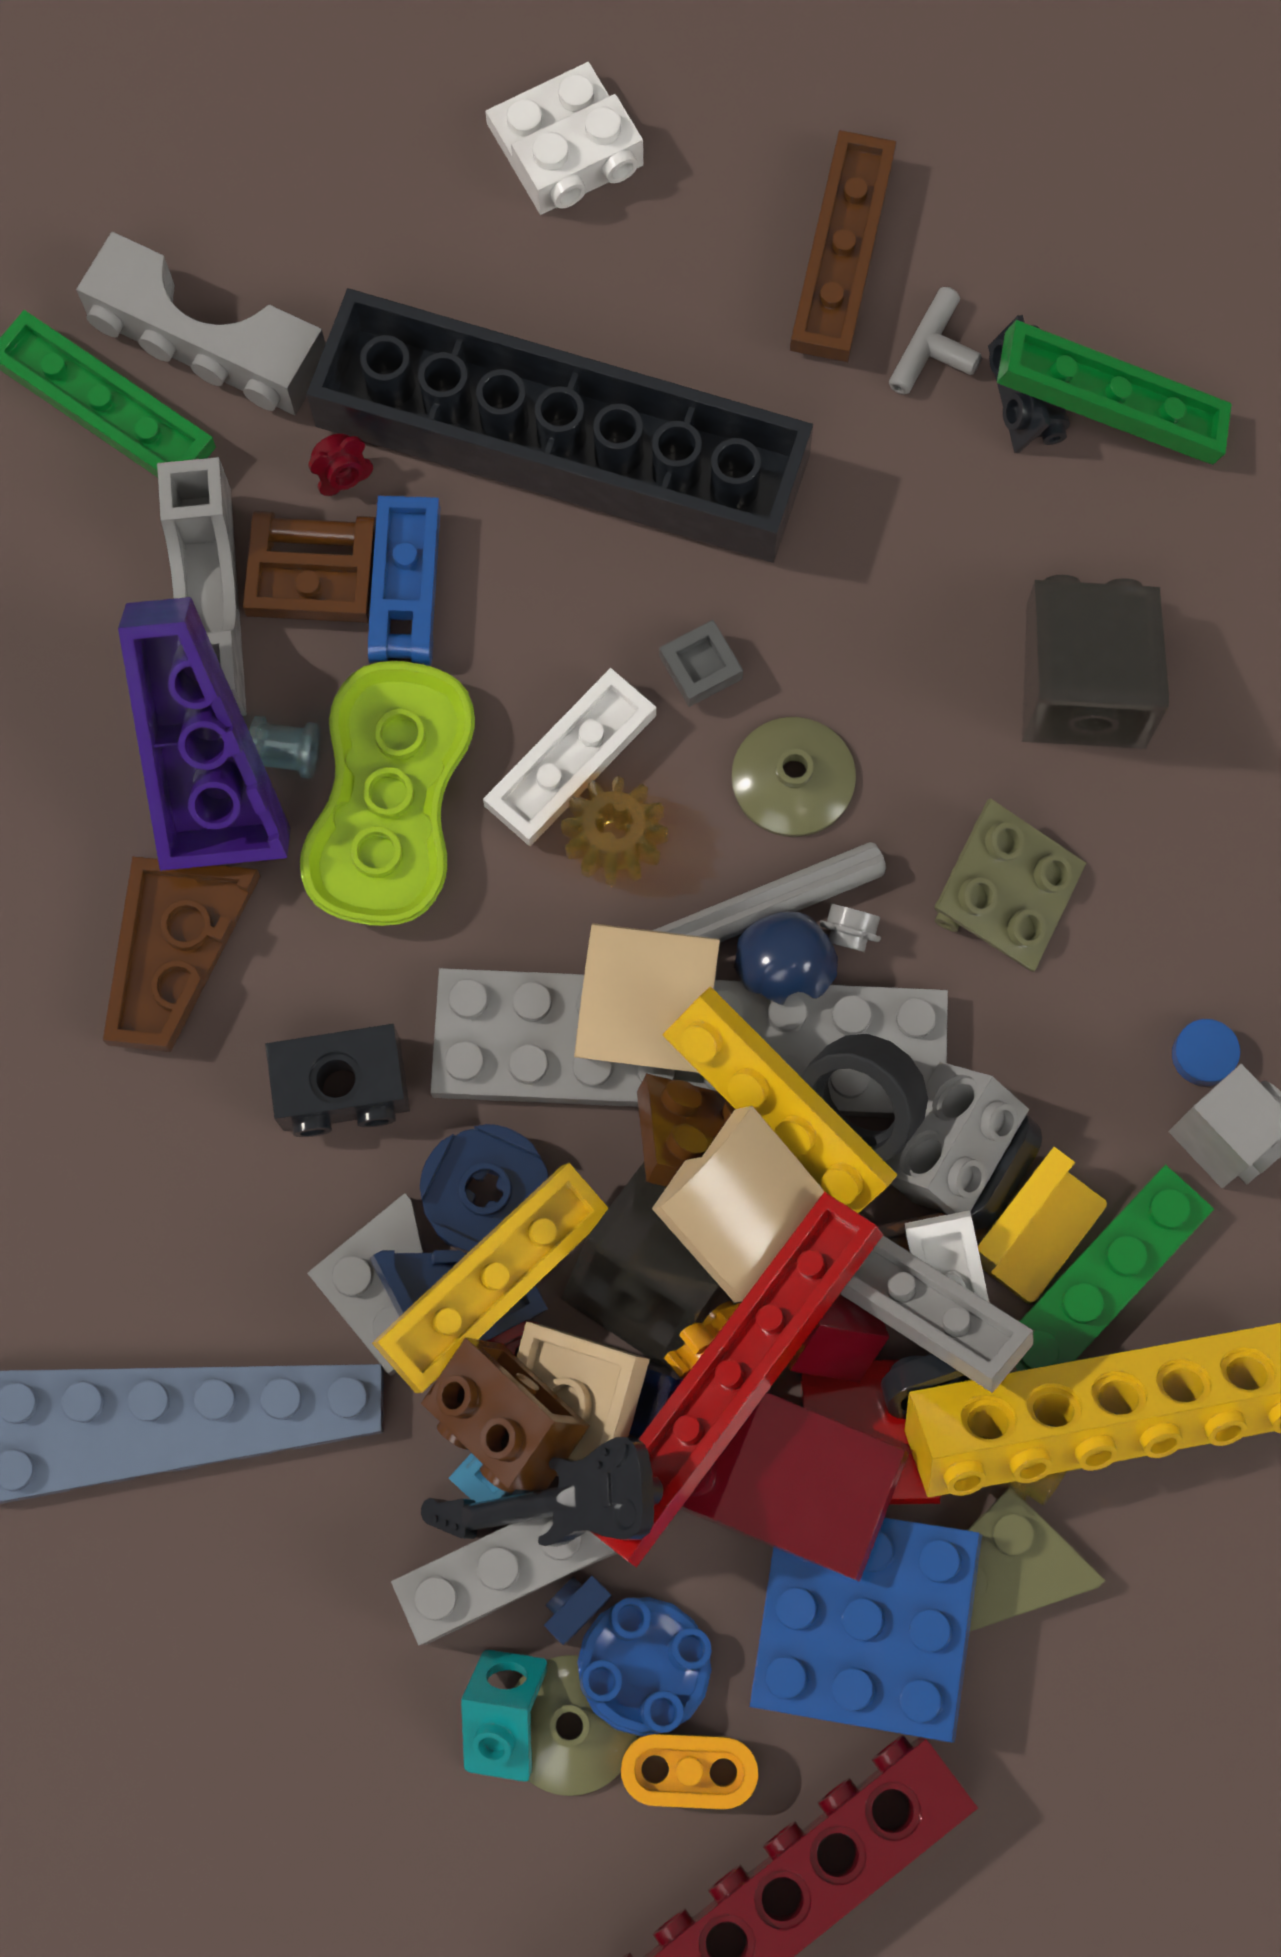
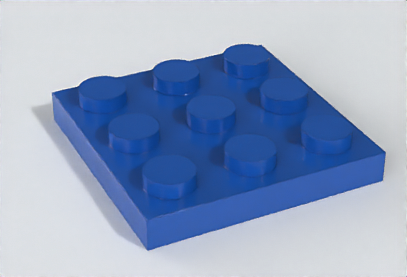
M884 1518L860 1582L773 1547L749 1707L955 1743L982 1534L967 1530Z

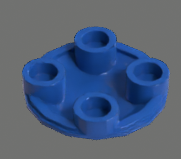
M650 1597L623 1599L599 1614L583 1636L577 1660L581 1691L593 1712L615 1730L641 1737L650 1734L668 1733L690 1719L706 1696L711 1674L710 1656L712 1650L710 1640L698 1628L691 1617L672 1603Z

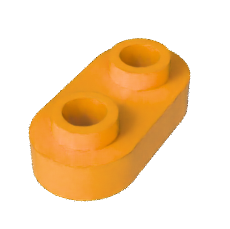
M650 1734L639 1737L627 1748L621 1763V1778L627 1792L635 1800L645 1805L731 1809L743 1804L754 1792L758 1781V1766L749 1748L739 1740L731 1737ZM653 1755L663 1757L669 1766L667 1776L660 1782H651L642 1773L643 1762L646 1758ZM718 1759H729L736 1766V1777L728 1785H718L710 1777V1768Z

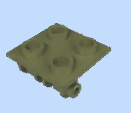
M987 799L958 857L956 865L952 869L950 877L934 906V909L938 912L935 923L952 932H957L959 927L962 926L1029 971L1035 972L1086 862L993 799Z

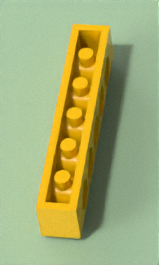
M1281 1323L1012 1372L1005 1377L993 1393L973 1380L910 1391L905 1434L928 1498L945 1494L964 1496L972 1494L982 1487L1013 1481L1032 1483L1043 1479L1049 1474L1081 1468L1094 1471L1105 1468L1117 1461L1143 1456L1162 1458L1180 1449L1206 1444L1224 1446L1232 1444L1242 1437L1273 1431L1281 1433Z

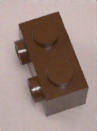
M466 1337L421 1402L440 1421L437 1425L439 1433L455 1446L469 1450L483 1464L480 1467L482 1475L497 1488L510 1493L514 1492L515 1489L530 1491L547 1489L557 1475L556 1470L549 1467V1461L552 1458H568L590 1427L588 1423L502 1343Z

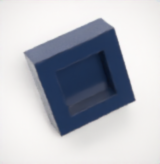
M593 1576L583 1585L575 1577H572L545 1605L554 1615L544 1626L562 1645H566L613 1596Z

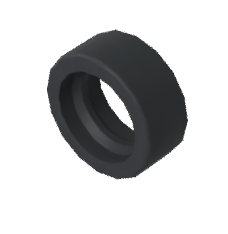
M870 1034L845 1035L828 1044L809 1063L800 1076L884 1161L895 1157L925 1119L928 1095L924 1077L912 1058L889 1040ZM839 1069H852L867 1074L879 1083L892 1101L895 1121L886 1130L871 1131L854 1125L841 1115L831 1099L828 1087V1080L833 1072Z

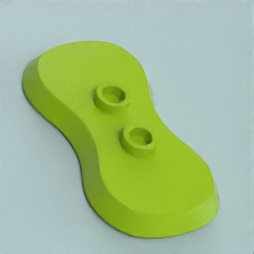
M405 661L377 662L363 666L352 673L339 688L331 705L329 725L335 757V778L329 800L310 829L300 854V871L307 895L316 906L326 913L354 923L386 926L409 922L419 917L436 901L443 888L447 874V851L441 824V806L447 783L471 743L475 728V716L468 691L459 680L450 674L418 663Z

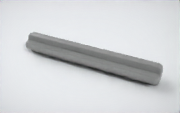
M869 842L653 931L718 938L720 942L742 934L745 929L766 916L778 912L799 911L882 877L886 869L885 860L878 846L875 843Z

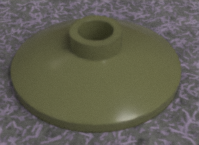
M785 717L759 726L742 742L737 750L732 766L733 792L741 810L754 824L780 836L802 837L828 828L845 812L850 804L855 788V765L844 741L827 726L807 718ZM790 761H798L805 766L806 773L799 778H792L785 774L783 766Z
M577 1655L558 1656L547 1660V1673L530 1711L532 1773L528 1781L542 1790L564 1796L591 1793L610 1783L621 1773L623 1756L631 1743L637 1739V1735L615 1730L593 1712L581 1691ZM524 1675L517 1682L514 1688L522 1685L525 1682L526 1677ZM573 1712L581 1718L583 1730L577 1738L565 1739L558 1733L557 1720L563 1713Z

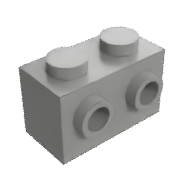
M1241 1063L1195 1104L1168 1132L1221 1188H1224L1237 1176L1247 1185L1281 1157V1091L1268 1081L1260 1083Z

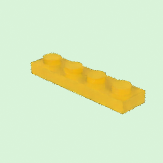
M711 986L662 1034L735 1109L753 1106L821 1188L855 1212L859 1213L898 1175Z
M570 1163L562 1165L372 1342L373 1346L415 1393H423L440 1376L465 1337L479 1339L608 1217L612 1211Z

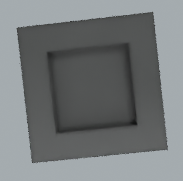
M714 620L659 647V657L688 707L743 679V669Z

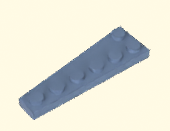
M381 1364L0 1371V1504L67 1492L71 1489L98 1484L127 1481L152 1474L192 1469L201 1465L233 1459L240 1460L262 1456L287 1449L294 1450L384 1433V1368Z

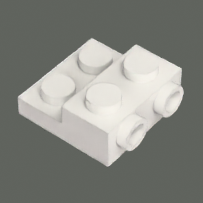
M589 61L485 111L487 125L540 215L556 207H570L577 203L585 193L608 182L619 183L624 181L637 168L643 166V139L616 94L608 95Z

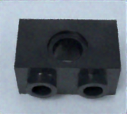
M394 1023L265 1043L274 1119L283 1131L293 1130V1136L295 1137L324 1135L332 1131L331 1124L357 1120L359 1127L384 1126L396 1121L395 1114L410 1112L401 1041ZM345 1070L355 1075V1084L352 1090L345 1096L332 1098L323 1094L324 1082L332 1073Z

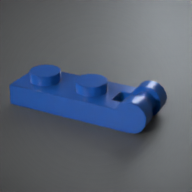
M378 496L368 632L369 664L386 662L392 658L411 659L412 663L432 665L441 511L439 498ZM391 620H412V634H390Z

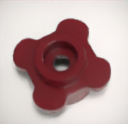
M333 434L322 439L313 448L308 467L313 474L318 475L320 481L317 488L322 495H336L340 490H348L371 475L373 464L363 456L362 452L365 449V444L361 438L357 436L350 437L346 434Z

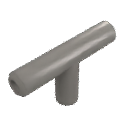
M941 287L934 297L889 379V385L896 393H910L929 356L968 375H973L977 371L982 360L981 353L941 335L960 301L959 294L954 289Z

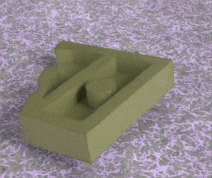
M1011 1487L1007 1488L967 1530L982 1534L970 1632L1099 1588L1105 1581Z

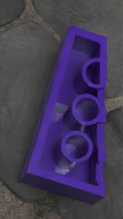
M184 597L126 603L118 626L160 871L287 858L291 827L192 598Z

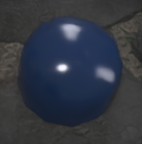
M778 912L756 921L745 929L738 939L734 968L748 991L762 994L769 1000L783 1005L788 996L797 992H803L813 999L822 996L837 977L838 956L828 936L810 916L799 912Z

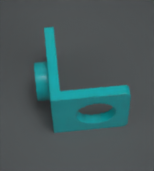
M485 1650L482 1652L461 1698L464 1769L467 1772L523 1782L529 1780L532 1773L530 1711L547 1673L546 1659L495 1650ZM504 1670L517 1671L526 1677L522 1685L512 1689L496 1688L489 1684L487 1680L493 1674Z

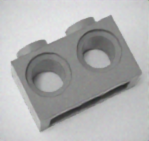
M939 1062L926 1084L928 1103L923 1123L900 1152L885 1162L898 1174L891 1184L913 1203L945 1214L968 1210L971 1212L1029 1109L993 1076Z

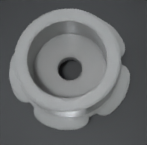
M831 904L827 922L820 921L822 928L831 930L829 940L836 945L864 952L868 940L880 942L881 937L876 935L880 917L870 913Z

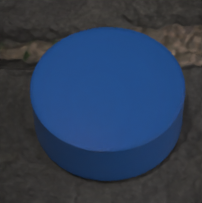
M1200 1019L1187 1025L1176 1037L1172 1047V1060L1177 1072L1188 1082L1199 1086H1211L1220 1083L1236 1068L1240 1059V1045L1234 1032L1227 1025L1213 1019Z

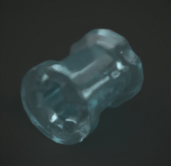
M254 716L249 732L264 767L299 771L301 778L311 779L315 772L319 752L320 731L318 723L308 722L304 728L271 724L268 723L265 716Z

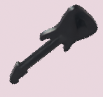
M615 1437L601 1444L584 1459L575 1461L568 1458H552L548 1465L551 1469H555L559 1476L558 1487L477 1503L472 1499L446 1501L444 1499L428 1498L421 1506V1516L426 1524L463 1539H475L479 1529L553 1516L551 1528L547 1533L538 1538L539 1545L551 1547L566 1545L586 1532H594L604 1537L621 1540H639L648 1535L652 1529L654 1505L661 1501L664 1489L661 1481L653 1477L646 1445L638 1438Z

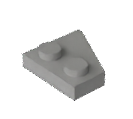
M405 1193L307 1273L390 1376L395 1374L396 1370L373 1346L372 1342L396 1321L399 1315L370 1258L382 1250H395V1253H423L415 1218L414 1204Z

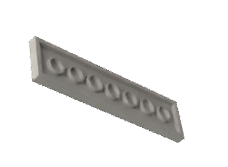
M439 968L431 1095L433 1098L638 1107L637 1090L646 1073L671 1080H683L695 1086L714 1091L717 1090L697 1072L574 1057L584 974ZM715 980L714 990L799 1076L802 1075L809 1063L828 1044L845 1035L870 1034L891 1041L912 1058L924 1077L925 1086L939 1062L947 1063L948 990L830 985L826 992L817 999H813L803 992H797L788 996L783 1005H779L762 994L748 991L741 981ZM839 1069L830 1076L828 1087L831 1099L841 1115L895 1118L891 1099L883 1087L867 1074L852 1069Z

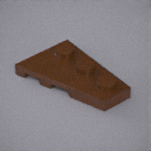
M132 856L103 1041L108 1046L164 1052L172 1051L261 877L257 869L212 865L160 871L158 859Z

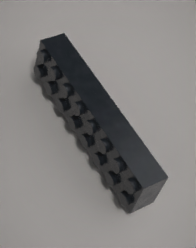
M350 288L346 290L306 394L317 428L337 434H346L350 437L357 436L364 442L772 563L775 561L810 457L814 425L799 419Z

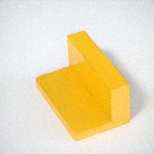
M1053 1147L978 1245L982 1269L1028 1304H1032L1038 1299L1107 1207V1202L1104 1198L1068 1172L1075 1162L1056 1147Z

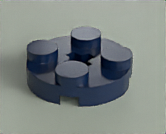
M493 1124L474 1126L475 1129L464 1130L455 1136L454 1134L450 1135L433 1149L422 1170L420 1192L426 1217L437 1235L445 1243L464 1253L471 1251L548 1179L547 1168L534 1145L520 1133L504 1126ZM488 1173L497 1176L496 1187L503 1193L502 1198L498 1202L489 1201L485 1207L474 1205L476 1196L471 1190H468L470 1182L473 1179L483 1182Z

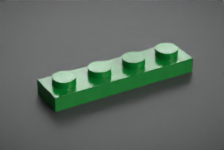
M26 310L21 312L0 337V371L157 478V463L205 459L216 449L211 435Z
M1015 320L1005 332L997 378L998 384L1214 465L1225 455L1232 403L1019 320Z
M1165 1164L1021 1318L1019 1322L1033 1330V1345L1016 1364L1017 1372L1075 1361L1212 1213L1214 1208Z

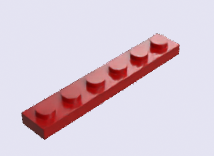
M824 1191L639 1438L648 1450L653 1477L661 1481L664 1489L661 1501L654 1505V1522L650 1533L639 1540H621L604 1537L594 1532H591L637 1568L883 1237L877 1225Z

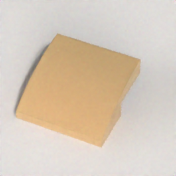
M592 923L574 1057L699 1073L662 1034L710 986L714 989L720 939Z
M748 1106L733 1111L702 1157L684 1161L652 1209L735 1303L743 1301L824 1193V1190L755 1108Z

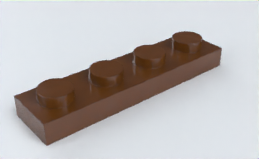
M839 130L791 336L790 351L843 362L849 361L897 141Z

